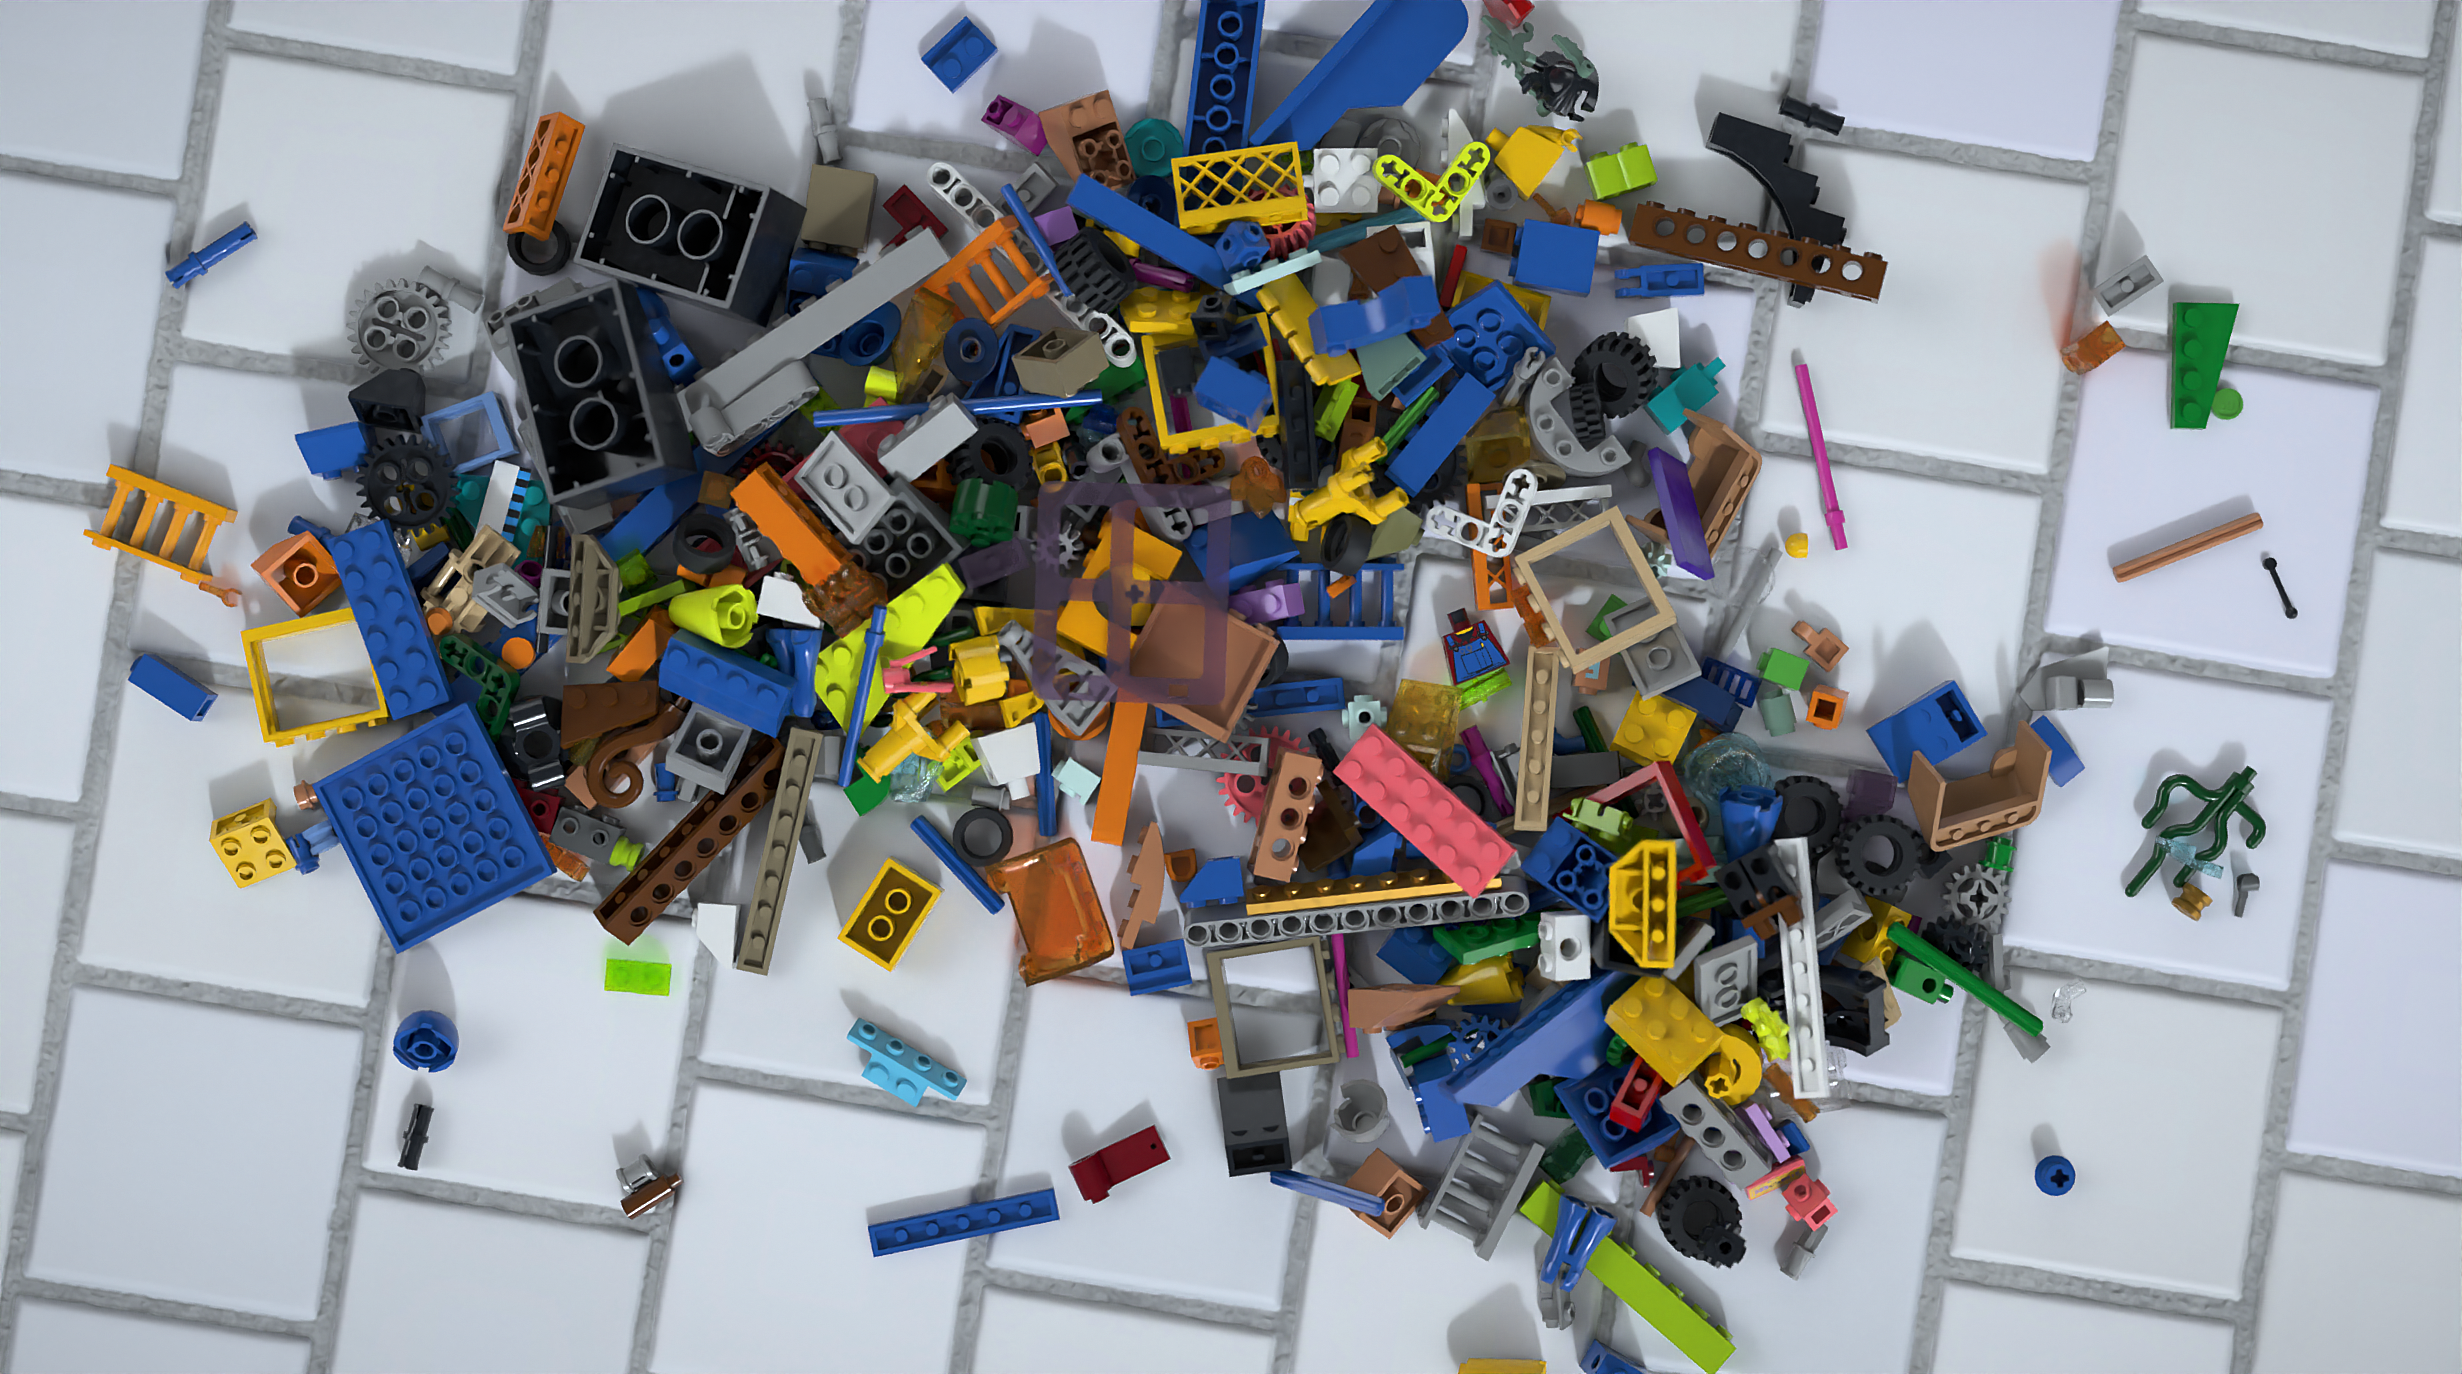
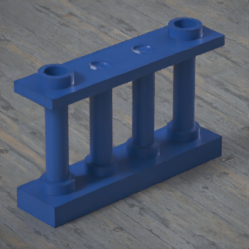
M1301 557L1291 558L1277 567V571H1286V584L1299 583V571H1318V621H1314V627H1302L1299 615L1288 617L1286 621H1283V627H1276V633L1282 640H1404V627H1397V621H1393L1394 572H1402L1404 564H1397V558H1378V564L1364 563L1361 569L1353 575L1357 582L1349 587V621H1346V627H1333V621H1330V597L1326 593V588L1330 585L1331 570L1325 569L1322 563H1302ZM1362 571L1381 572V621H1378V627H1365V621H1362Z

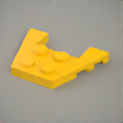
M1202 280L1199 293H1184L1178 290L1161 291L1154 287L1135 289L1119 303L1120 313L1130 332L1194 336L1196 332L1190 319L1191 313H1196L1203 295H1213L1214 292L1219 290Z
M983 606L973 608L981 636L1001 631L1008 622L1016 620L1025 630L1085 660L1082 646L1055 632L1054 627L1056 623L1052 622V619L1057 610ZM1022 636L1016 642V644H1019L1021 642ZM1038 648L1030 658V661L1039 673L1043 675L1054 662V658L1041 648ZM1061 668L1052 679L1053 687L1060 694L1077 682L1080 676L1067 668ZM1025 672L1029 691L999 700L1006 728L1017 726L1021 723V720L1036 712L1045 704Z

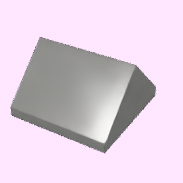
M542 568L537 622L538 633L567 636L570 571Z

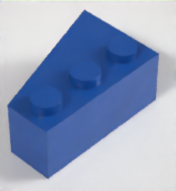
M1010 323L999 339V357L994 369L982 380L972 382L973 384L963 399L1029 394L1028 391H1023L1012 357L1042 336V332ZM1024 411L976 414L974 416L993 418L994 421L999 418L1005 420L1006 424L1011 423L1014 426L1020 427L1019 424L1022 422Z

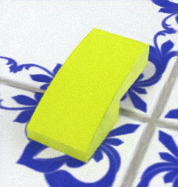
M977 728L950 752L951 756L944 763L933 761L926 767L944 793L981 766L970 740L984 735L980 728Z

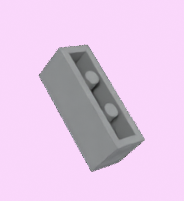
M953 392L946 397L941 395L931 402L929 410L921 416L917 414L911 417L904 424V429L897 435L890 434L880 442L879 449H877L878 461L895 480L901 476L910 483L978 431L977 421Z

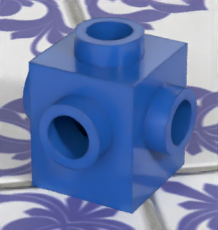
M1239 220L1233 221L1228 225L1226 231L1214 247L1226 271H1244L1247 269L1252 271L1261 262V258L1269 250L1270 245L1258 222Z

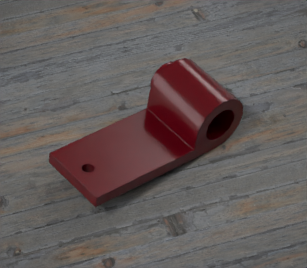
M1154 1124L1073 1162L1068 1168L1084 1201L1091 1199L1092 1204H1095L1109 1197L1108 1190L1114 1185L1170 1160L1171 1157Z

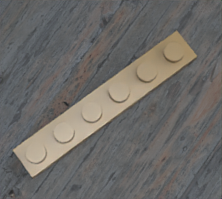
M1528 646L1514 830L1546 832L1559 671V659L1556 651L1560 650L1559 647Z

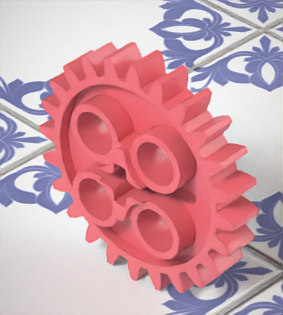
M1262 725L1260 734L1256 735L1254 730L1249 728L1250 737L1271 739L1269 768L1273 769L1279 746L1302 752H1308L1310 749L1309 746L1302 749L1297 747L1301 741L1300 737L1290 741V730H1287L1283 736H1279L1278 726H1275L1272 733L1267 734L1265 726ZM1251 743L1242 751L1249 762H1252L1250 758L1252 749L1256 746H1261V744ZM1221 753L1220 756L1225 759L1229 754ZM1237 755L1234 759H1232V760L1241 761V759L1238 757V755ZM1224 773V776L1216 779V782L1225 783V788L1218 792L1219 795L1228 794L1230 797L1224 805H1236L1233 812L1234 816L1243 811L1245 813L1244 823H1247L1251 817H1255L1257 827L1270 781L1263 785L1261 784L1262 778L1260 776L1250 775L1255 780V787L1251 792L1243 793L1237 788L1236 783L1238 778L1245 774ZM1301 777L1291 780L1289 784L1293 786V789L1289 791H1296L1300 788L1302 784ZM1287 808L1282 812V822H1285V815L1293 816V808Z

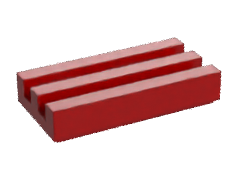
M1456 244L1438 300L1442 310L1446 312L1451 307L1468 251L1466 246Z

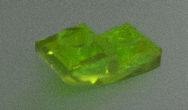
M606 958L604 991L669 996L672 964Z

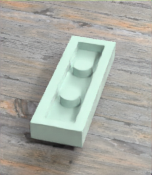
M1303 248L1288 254L1290 260L1279 264L1278 258L1260 264L1261 271L1251 275L1249 269L1231 275L1233 282L1223 285L1225 292L1229 295H1236L1321 263L1320 253L1318 250L1308 253L1307 249Z

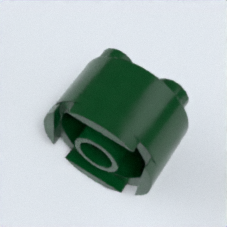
M983 478L966 479L957 486L949 530L971 539V544L980 548L989 547L990 543L1012 540L1018 510L1019 496L1016 490L1005 483L995 480L993 485L982 484Z

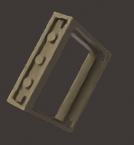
M1322 935L1275 940L1212 950L1206 953L1227 1079L1340 1062L1342 1058L1341 1053H1346L1344 1035H1338L1336 1022L1341 1021L1338 1002H1332L1331 991L1336 990L1333 971L1327 972L1325 959L1331 958L1328 940L1322 941ZM1312 946L1329 1050L1241 1064L1224 959Z

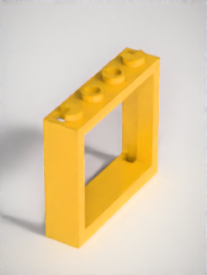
M1266 312L1238 317L1235 323L1236 325L1256 316L1268 343L1267 346L1263 347L1275 415L1264 417L1256 433L1235 423L1169 435L1155 354H1158L1159 351L1189 345L1190 348L1199 346L1197 343L1199 339L1197 334L1193 336L1154 333L1141 336L1159 441L1163 453H1169V455L1179 453V455L1187 453L1189 448L1201 447L1202 450H1209L1219 447L1220 442L1232 440L1233 444H1240L1250 441L1251 436L1263 434L1265 438H1271L1275 434H1280L1276 360ZM1212 322L1211 327H1217L1216 323Z
M351 607L240 631L264 743H275L276 748L295 744L294 738L306 736L307 741L325 738V732L337 729L338 734L357 731L356 725L368 722L369 727L388 724L387 718L392 716L370 659L380 709L280 730L262 642L357 622Z

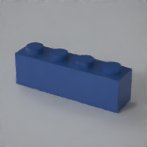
M1468 372L1461 379L1455 376L1444 389L1448 395L1443 402L1434 401L1424 414L1429 418L1422 427L1416 424L1405 437L1409 443L1401 452L1396 448L1385 462L1389 468L1384 475L1413 498L1496 397L1494 393Z

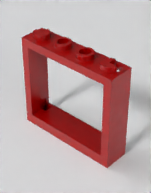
M1670 760L1656 761L1586 799L1602 804V809H1604L1606 806H1610L1659 781L1695 861V864L1677 872V892L1682 889L1681 883L1687 880L1694 883L1709 876L1707 870L1717 866ZM1570 807L1552 815L1554 820L1559 816L1570 825L1573 822L1562 816L1563 813L1572 816L1573 810Z

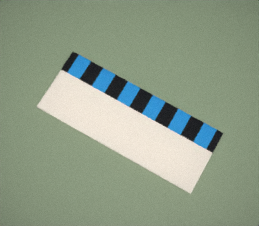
M495 460L475 537L483 526L488 524L510 543L513 542L532 469Z

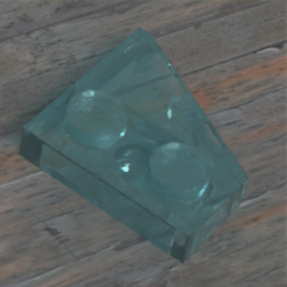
M912 752L894 769L891 800L895 802H926L933 789V783L940 777L945 768L942 766L943 763L915 755Z

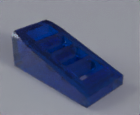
M1703 656L1699 666L1702 672L1700 677L1707 680L1712 667L1717 668L1712 683L1718 686L1723 671L1729 673L1723 687L1728 693H1730L1729 689L1734 677H1740L1734 694H1730L1735 697V703L1751 709L1763 679L1711 657ZM1747 680L1752 683L1744 699L1740 697V694Z

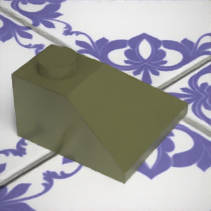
M1404 507L1389 514L1387 519L1379 523L1373 532L1371 549L1365 562L1406 551L1411 544L1417 546L1425 532L1420 527L1424 520Z

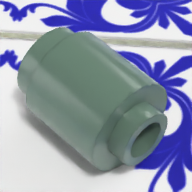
M1782 689L1763 693L1764 700H1760L1759 705L1765 729L1770 731L1771 737L1795 732L1794 724L1797 721L1790 693L1783 695Z

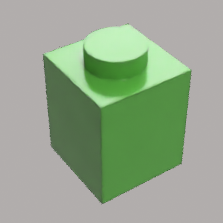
M1769 648L1767 653L1762 652L1756 667L1757 670H1760L1758 678L1790 691H1799L1810 661L1777 648Z

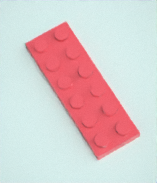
M1376 723L1371 724L1333 771L1336 776L1473 899L1481 894L1517 851L1510 842Z

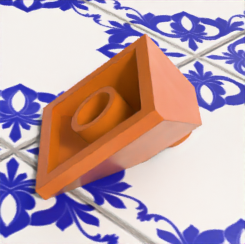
M309 531L274 544L250 565L261 579L300 618L306 616L342 584L333 557Z

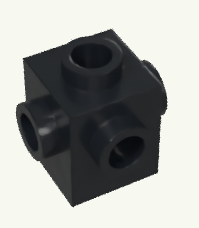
M1712 1219L1709 1226H1704L1697 1240L1699 1242L1697 1248L1705 1254L1703 1260L1720 1269L1722 1264L1730 1269L1734 1262L1738 1264L1747 1249L1744 1246L1746 1240L1739 1234L1741 1229L1726 1220L1721 1224ZM1722 1242H1728L1724 1251L1720 1252V1244Z

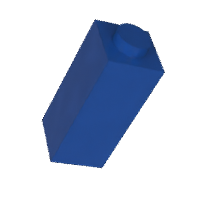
M144 653L143 656H139L133 662L130 668L132 673L127 679L190 721H202L218 697V694L156 654Z

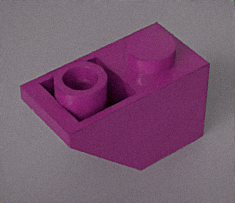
M999 94L989 104L986 113L981 119L983 123L1006 139L1037 157L1048 143L1040 117L1032 110Z

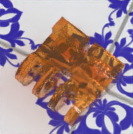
M850 560L845 561L839 566L840 573L832 571L828 574V582L820 580L816 583V591L809 589L802 594L803 603L809 612L816 617H821L833 627L834 633L842 639L864 623L862 617L868 620L873 616L875 605L887 606L889 604L884 582L867 570L861 571Z

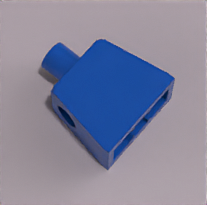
M667 315L661 316L659 319L649 320L648 323L669 377L677 386L683 383L685 388L696 381L693 375L704 368L683 333ZM675 354H682L684 357L679 365H676L672 358Z
M1594 1339L1579 1365L1586 1374H1647L1646 1368L1597 1339ZM1600 1357V1361L1597 1367L1594 1368L1596 1361Z

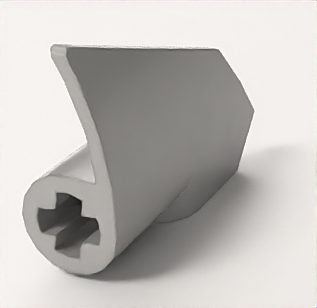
M2103 647L2038 668L2018 696L2031 711L2110 708L2113 704L2114 689L2112 681L2107 679L2109 648Z

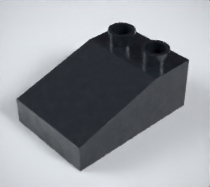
M613 143L573 263L592 272L613 279H619L634 284V286L649 289L655 293L724 316L767 328L807 208L771 187Z
M614 279L503 319L549 504L588 510L698 473L682 409L634 284Z

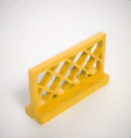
M1297 141L1171 159L1180 229L1191 236L1225 232L1228 225L1233 221L1239 220L1258 222L1260 227L1308 220ZM1292 152L1293 162L1286 170L1272 162L1278 154ZM1256 157L1263 162L1254 175L1241 167L1247 158ZM1216 162H1225L1232 167L1223 179L1209 171ZM1193 166L1200 173L1190 184L1180 177V167ZM1267 167L1281 175L1272 188L1259 179ZM1293 170H1295L1296 178L1291 175ZM1236 171L1249 179L1240 192L1227 183ZM1205 175L1218 184L1209 196L1195 188ZM1287 179L1297 186L1298 195L1284 197L1277 190ZM1254 183L1268 192L1260 201H1252L1245 196ZM1181 185L1186 188L1183 194L1181 190ZM1222 188L1236 196L1230 205L1221 206L1214 201V198ZM1191 192L1204 201L1198 209L1184 211L1183 202Z

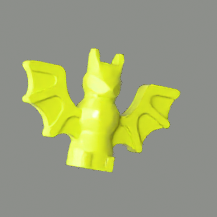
M1757 997L1742 1006L1740 1014L1744 1019L1753 1024L1751 1028L1756 1032L1759 1039L1758 1045L1765 1051L1768 1062L1770 1063L1778 1057L1782 1060L1787 1059L1788 1053H1790V1046L1786 1034L1790 1027L1780 1019L1778 1011L1772 1012L1761 997Z

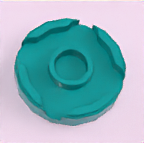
M1146 118L1133 124L1125 134L1124 141L1136 177L1156 175L1165 180L1173 176L1171 159L1182 157L1184 144L1178 129L1169 121L1162 119Z

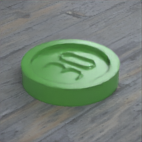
M2225 388L2215 393L2211 408L2214 416L2221 420H2230L2241 413L2243 399L2236 390Z

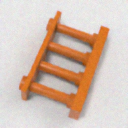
M1012 214L997 219L916 289L914 293L921 302L931 298L935 301L939 300L953 322L956 323L966 317L949 294L951 291L949 286L954 281L960 283L986 322L995 330L1033 297L1038 299L1051 289L1048 284L1054 278L1051 273L1039 277L1013 241L1014 235L1012 232L1021 224L1015 215ZM996 245L1003 247L1029 284L1018 295L991 258L993 255L991 250ZM975 263L983 267L1007 302L998 312H995L970 276L972 273L970 268Z

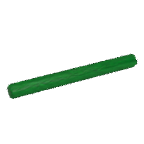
M1893 922L1887 928V938L2030 1036L2036 1037L2043 1030L2042 1020L1899 922Z

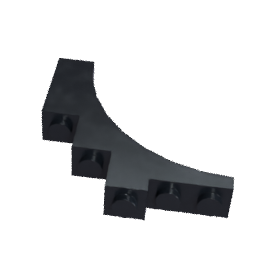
M1719 112L1714 118L1705 148L1729 158L1744 168L1766 189L1779 209L1788 231L1789 239L1801 241L1802 237H1808L1820 241L1819 246L1831 249L1833 244L1842 245L1847 232V228L1843 227L1845 218L1809 207L1810 204L1815 205L1820 192V187L1816 186L1819 176L1783 165V163L1788 164L1794 146L1789 144L1792 135ZM1791 250L1793 265L1798 261L1799 256L1795 251ZM1820 257L1812 262L1811 266L1814 271H1821L1825 258ZM1791 284L1787 305L1800 309L1806 302H1811L1815 289Z

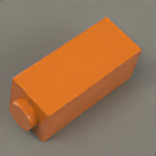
M655 604L612 654L606 670L622 682L638 681L664 652L670 637L677 633L680 628L670 620L668 610L662 609Z

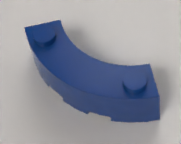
M1432 275L1403 277L1390 287L1379 291L1378 298L1371 299L1365 304H1362L1361 300L1356 299L1340 304L1319 306L1308 317L1315 354L1328 353L1329 357L1341 356L1348 349L1375 343L1412 329H1419L1430 325V319L1441 312Z

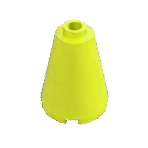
M727 584L676 595L669 604L668 613L670 620L675 625L723 647L738 648L745 645L753 635V633L749 632L752 623H757L758 613H756L758 604L754 594L742 587L743 585Z

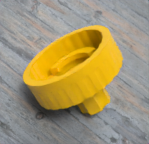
M1728 1023L1718 1027L1724 1035L1719 1046L1712 1053L1720 1052V1054L1709 1057L1706 1063L1704 1059L1696 1069L1705 1078L1704 1086L1708 1089V1095L1717 1099L1722 1097L1730 1106L1744 1102L1759 1087L1762 1078L1763 1055L1761 1047H1759L1757 1040L1750 1032L1741 1026Z

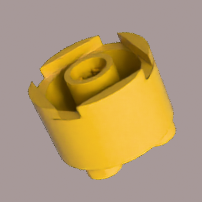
M995 634L951 643L948 646L949 661L955 659L954 670H952L953 682L961 702L965 701V706L1003 697V695L1007 694L1005 681H1008L1010 678L1009 671L1005 662L1000 663L998 657L1000 646Z

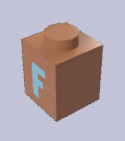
M1577 648V649H1576V655H1578V654H1580V653H1582V652H1584V651H1586V650H1588V649ZM1611 656L1572 675L1571 686L1579 687L1578 693L1597 696L1598 690H1606Z

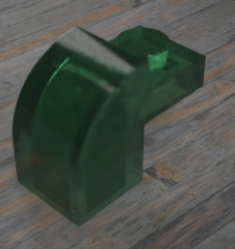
M1573 1122L1546 1149L1538 1166L1560 1185L1572 1179L1584 1162L1595 1154L1575 1122Z

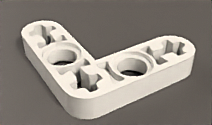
M1517 469L1510 473L1490 523L1449 507L1436 506L1427 513V527L1437 535L1490 556L1506 557L1511 554L1537 491V477L1533 472L1525 469ZM1525 474L1527 476L1526 481L1530 483V487L1528 489L1523 488L1520 492L1519 497L1525 498L1524 504L1518 500L1508 499L1510 493L1516 495L1519 486L1515 484L1516 478L1522 479ZM1509 504H1514L1519 510V517L1516 521L1509 523L1503 518V509ZM1444 511L1445 518L1452 522H1457V516L1461 519L1455 526V535L1451 534L1454 528L1441 525L1440 529L1437 528L1438 522L1434 520L1435 516L1442 515ZM1470 522L1478 527V536L1472 541L1466 540L1462 534L1464 525ZM1498 523L1504 527L1514 528L1512 534L1505 531L1503 541L1507 543L1506 548H1499L1498 552H1496V545L1492 543V539L1499 538L1503 529H1497Z

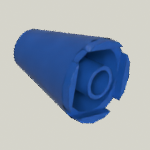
M1732 785L1720 789L1718 803L1728 864L1770 842L1783 805V796L1775 797V790L1756 785H1741V790L1731 791Z

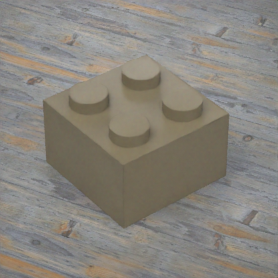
M1055 326L1012 357L1023 391L1060 396V398L1074 396L1079 388L1087 382L1097 379L1099 373L1109 367L1098 332Z

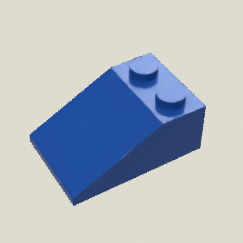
M1271 507L1208 522L1191 532L1190 536L1182 541L1218 602L1300 554Z

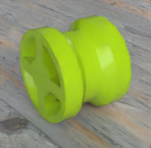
M621 835L615 844L609 863L613 866L622 865L631 873L641 863L646 844L641 842L632 843L628 837Z

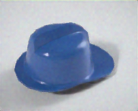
M887 301L855 322L845 333L839 346L840 355L844 362L851 366L868 367L881 365L888 360L893 351V340L898 334L902 322L901 312L896 304Z

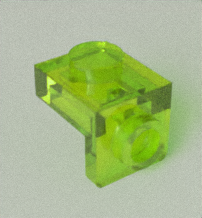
M637 548L615 562L621 569L620 577L622 584L632 598L639 593L646 592L654 583L659 581Z

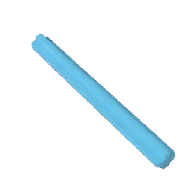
M1404 207L1313 237V240H1309L1307 252L1311 253L1318 250L1319 253H1323L1364 240L1367 227L1417 223L1426 220V218L1412 207ZM1282 256L1276 257L1278 258L1279 264L1290 260L1289 256L1286 261L1282 258ZM1265 257L1252 271L1260 272V264L1271 261L1270 257Z

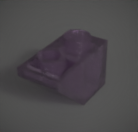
M1855 769L1854 775H1849L1846 792L1850 793L1848 806L1844 805V811H1841V817H1845L1843 831L1846 830L1845 826L1849 822H1855L1857 817L1868 816L1869 814L1883 815L1892 809L1898 777Z

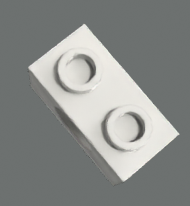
M1576 910L1541 912V922L1538 926V934L1541 939V954L1538 957V966L1541 976L1554 981L1590 979V918ZM1565 940V947L1560 951V945Z

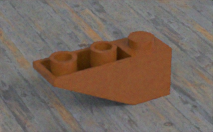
M1354 396L1336 434L1332 476L1340 471L1342 454L1352 447L1359 448L1374 438L1378 401Z

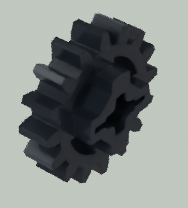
M1950 914L1949 921H1945L1944 918L1938 916L1936 924L1929 921L1926 930H1923L1921 934L1922 939L1970 972H1973V970L1980 972L1983 964L1987 963L1990 953L1989 948L1991 944L1989 941H1985L1986 931L1977 932L1979 924L1976 922L1968 925L1967 917H1963L1961 921H1956L1955 916Z

